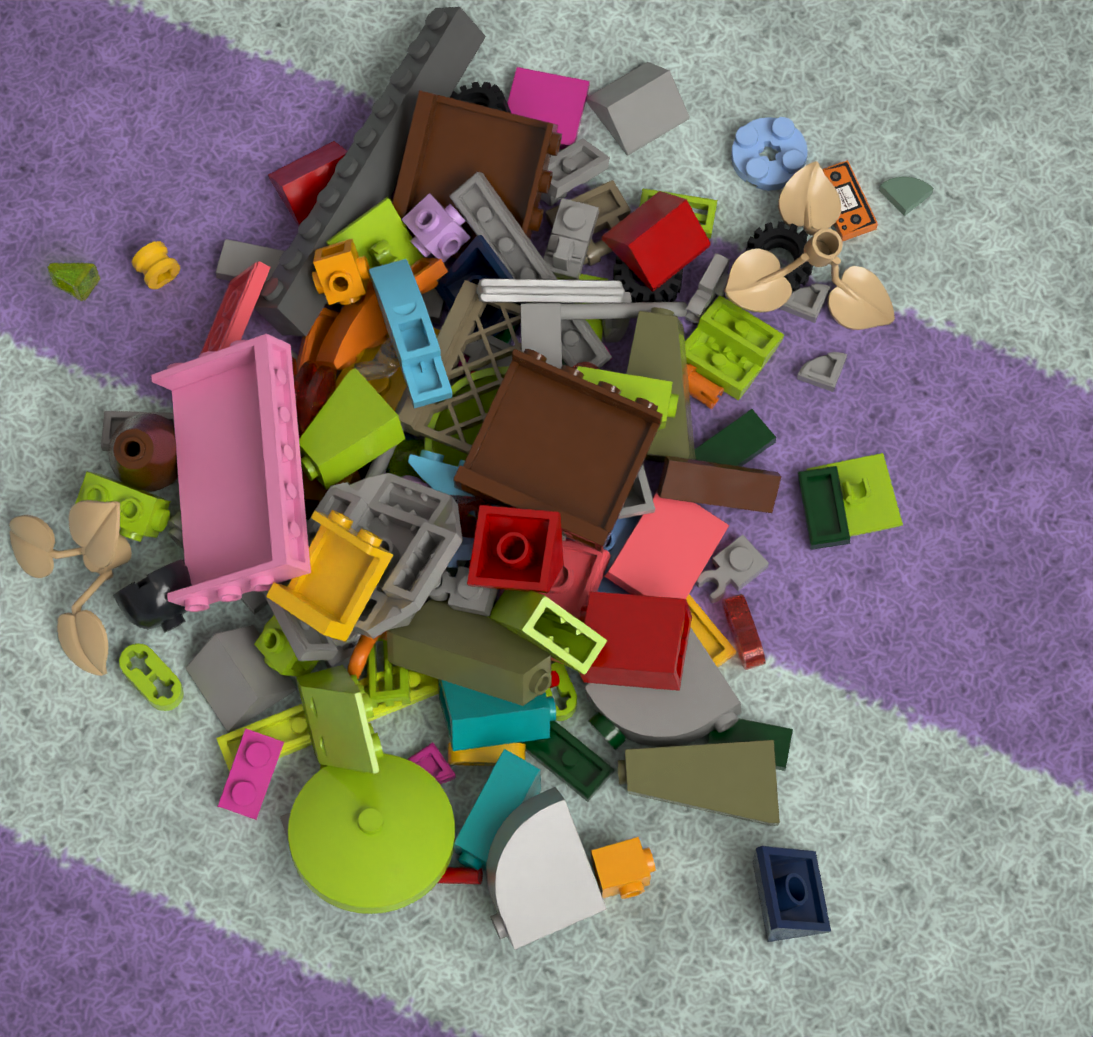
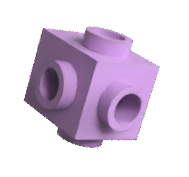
M430 193L402 218V221L415 235L411 240L412 244L425 257L432 253L436 258L442 259L443 263L471 238L461 227L466 220L451 204L444 208Z

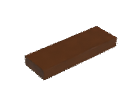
M666 456L657 494L660 498L772 513L782 476L775 471Z

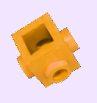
M353 238L315 250L313 264L316 271L312 272L313 281L318 294L325 293L329 305L338 302L341 305H348L360 300L362 295L366 294L368 279H371L369 275L370 266L365 256L359 257Z

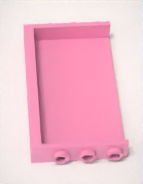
M266 333L250 340L234 341L230 344V347L219 351L203 352L197 359L186 363H173L168 365L166 370L152 374L153 383L172 390L184 562L188 568L192 585L167 593L168 601L184 606L186 611L200 612L209 609V604L218 601H237L242 598V594L247 592L269 591L273 582L280 583L311 573L291 345Z

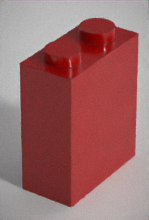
M590 591L588 606H582L579 620L605 638L607 642L585 675L580 673L583 682L680 691L692 621L687 599Z

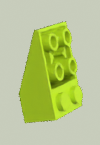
M344 665L296 677L314 755L319 764L368 773L380 772L377 758L383 757V750L378 733H374L372 724L368 723L367 720L374 717L370 697L368 693L364 692L362 684H359L356 674L350 676Z

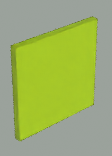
M387 197L326 241L329 246L353 238L359 257L365 256L367 258L370 269L407 259L409 266H411L423 257L422 253L412 244V236Z
M883 453L807 468V470L837 466L850 537L903 526Z

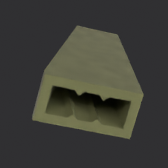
M654 307L651 308V312L639 311L626 374L673 382L671 393L679 394L675 418L667 417L666 427L657 431L645 460L664 463L666 456L696 460L683 325L678 317L674 316V312L668 309Z
M449 598L444 601L431 599L417 611L408 626L387 630L388 661L394 665L521 706L526 705L538 695H542L551 686V654L484 615L452 609L448 605Z
M774 740L626 749L625 760H618L619 785L627 784L628 794L768 826H778L780 823Z

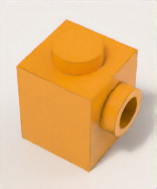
M639 837L591 850V863L602 898L620 894L621 899L635 897L645 892L644 887L650 885V873L656 871L650 848L642 849Z

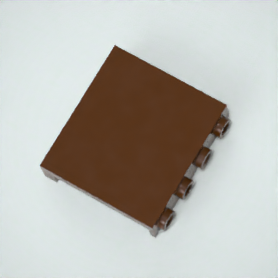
M419 90L392 204L402 220L430 193L444 208L451 204L463 217L449 195L475 173L481 172L485 175L529 240H531L532 231L538 232L541 226L544 210L538 207L542 193L548 194L553 172L548 171L551 155L557 156L559 152L562 134L557 133V124ZM467 221L461 227L471 238L455 254L450 256L452 258L458 259L477 236ZM404 223V225L406 226V228H407V230L409 231L410 235L412 236V238H414L415 235H414L413 232L407 227V225Z
M514 349L512 361L463 466H459L453 479L454 487L498 507L559 512L561 514L563 536L603 553L662 423L663 414L657 412L658 406L646 399L636 397L635 401L621 396V390L607 382L599 381L598 385L584 380V374L573 367L562 365L561 369L546 363L547 358L534 350L525 349L523 353Z

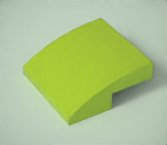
M719 296L700 317L697 328L685 341L687 364L690 363L697 367V373L718 386H722L724 392L739 401L784 338V334L728 299Z

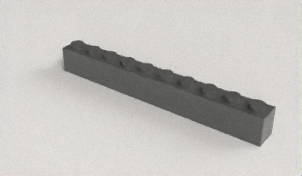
M461 7L435 8L427 16L423 29L418 37L409 45L408 53L401 65L392 73L387 88L382 96L373 104L372 112L365 124L356 132L353 138L354 142L346 155L337 163L335 173L327 186L318 194L317 202L310 214L299 225L296 237L289 248L281 255L274 273L264 283L254 309L281 335L307 336L327 302L325 293L318 294L312 277V272L316 271L313 264L315 250L328 246L327 240L383 199L389 198L397 186L419 90L450 97L486 36Z

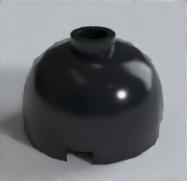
M184 559L177 560L146 575L147 577L141 581L129 584L113 595L119 608L131 623L147 630L161 626L164 633L186 622L183 614L187 612L185 607L169 602L167 593L192 586L188 568L185 566Z

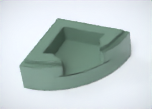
M904 176L889 179L880 184L879 191L904 216L931 196L934 189L923 180Z

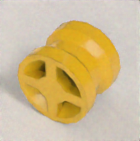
M154 241L142 247L134 255L131 262L137 272L144 274V281L148 288L152 290L159 289L175 279L181 269L176 259L169 258L167 247L161 241Z

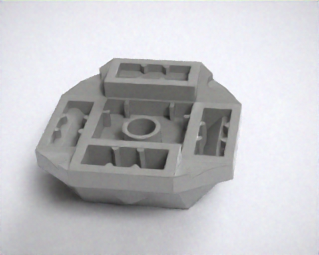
M391 473L368 477L351 485L346 482L330 486L316 511L329 515L331 510H335L354 521L351 526L352 529L359 532L363 528L383 539L380 546L393 554L352 631L374 639L387 630L408 626L417 611L425 603L431 591L440 586L441 575L463 541L458 504L451 495ZM311 517L307 522L309 546L321 526L320 523Z

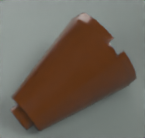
M144 413L126 419L117 427L109 443L108 456L110 466L121 482L146 492L161 490L177 480L175 428L172 421L161 415ZM140 446V453L137 455V450Z

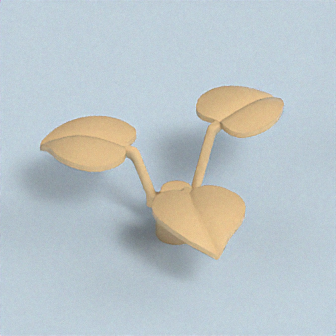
M817 161L804 166L788 180L778 200L779 214L785 224L791 226V223L798 227L804 226V231L808 235H812L804 246V254L781 269L778 258L767 250L758 248L744 252L735 260L730 269L724 290L727 298L735 305L748 311L760 313L774 311L784 305L792 294V287L784 277L785 275L807 261L815 267H824L830 264L832 282L837 287L829 293L827 303L831 316L838 324L851 330H863L891 324L895 320L893 305L885 287L874 273L863 267L851 266L844 271L841 279L839 278L841 259L837 256L842 250L843 242L840 235L829 228L839 219L841 200L836 188L826 177Z
M85 500L74 504L69 512V530L73 540L81 547L63 551L53 549L55 544L53 530L42 519L31 515H21L13 518L9 523L11 546L17 562L30 576L35 578L46 577L54 569L53 558L60 559L83 555L84 564L89 571L100 574L72 605V613H64L59 616L57 632L62 649L75 665L94 675L103 676L108 674L106 670L108 638L105 627L94 613L88 610L81 611V608L106 580L113 577L112 569L128 563L131 559L130 544L124 536L119 534L120 502Z

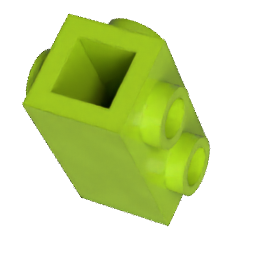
M88 471L85 474L75 504L85 500L120 502L121 529L119 534L139 542L142 541L143 536L157 538L159 532L166 528L170 518L168 507L171 501L105 475Z

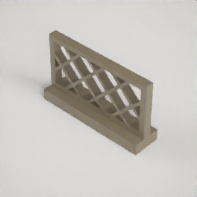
M466 280L437 336V341L448 380L450 381V379L466 373L472 390L454 398L446 399V401L441 403L436 402L418 408L413 407L409 395L399 414V419L405 432L417 437L422 435L460 452L469 454L472 445L466 442L462 431L482 424L487 415L479 396L499 389L503 378L496 361L511 356L514 349L522 352V348L513 329V326L521 324V306L515 303L479 301L478 294H476L478 285ZM486 305L501 309L505 321L484 329L480 317ZM508 313L516 315V317L510 319ZM476 325H477L478 328H479V331L473 333V332H474V329H475V327H476ZM509 328L515 345L493 353L487 337ZM483 339L488 356L467 364L463 354L467 344ZM459 360H461L463 366L456 368ZM492 363L498 380L476 388L470 371ZM475 398L481 415L459 423L453 406ZM449 408L455 426L440 432L428 427L433 414ZM458 433L460 440L451 436Z

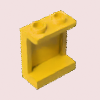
M314 510L311 518L320 523L321 526L309 546L311 573L291 579L288 586L273 582L266 597L322 635L346 642L393 554L380 546L383 539L363 528L359 532L352 529L351 526L354 521L335 510H331L329 515Z

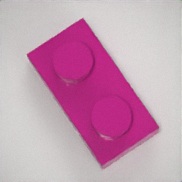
M245 728L218 807L257 820L284 742Z

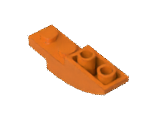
M422 257L410 266L421 294L434 289L438 285L437 280L448 273L442 259ZM368 279L366 294H363L360 300L344 305L332 323L316 358L319 367L336 370L348 368L357 361L356 356L365 349L375 348L387 339L386 334H388L371 279Z

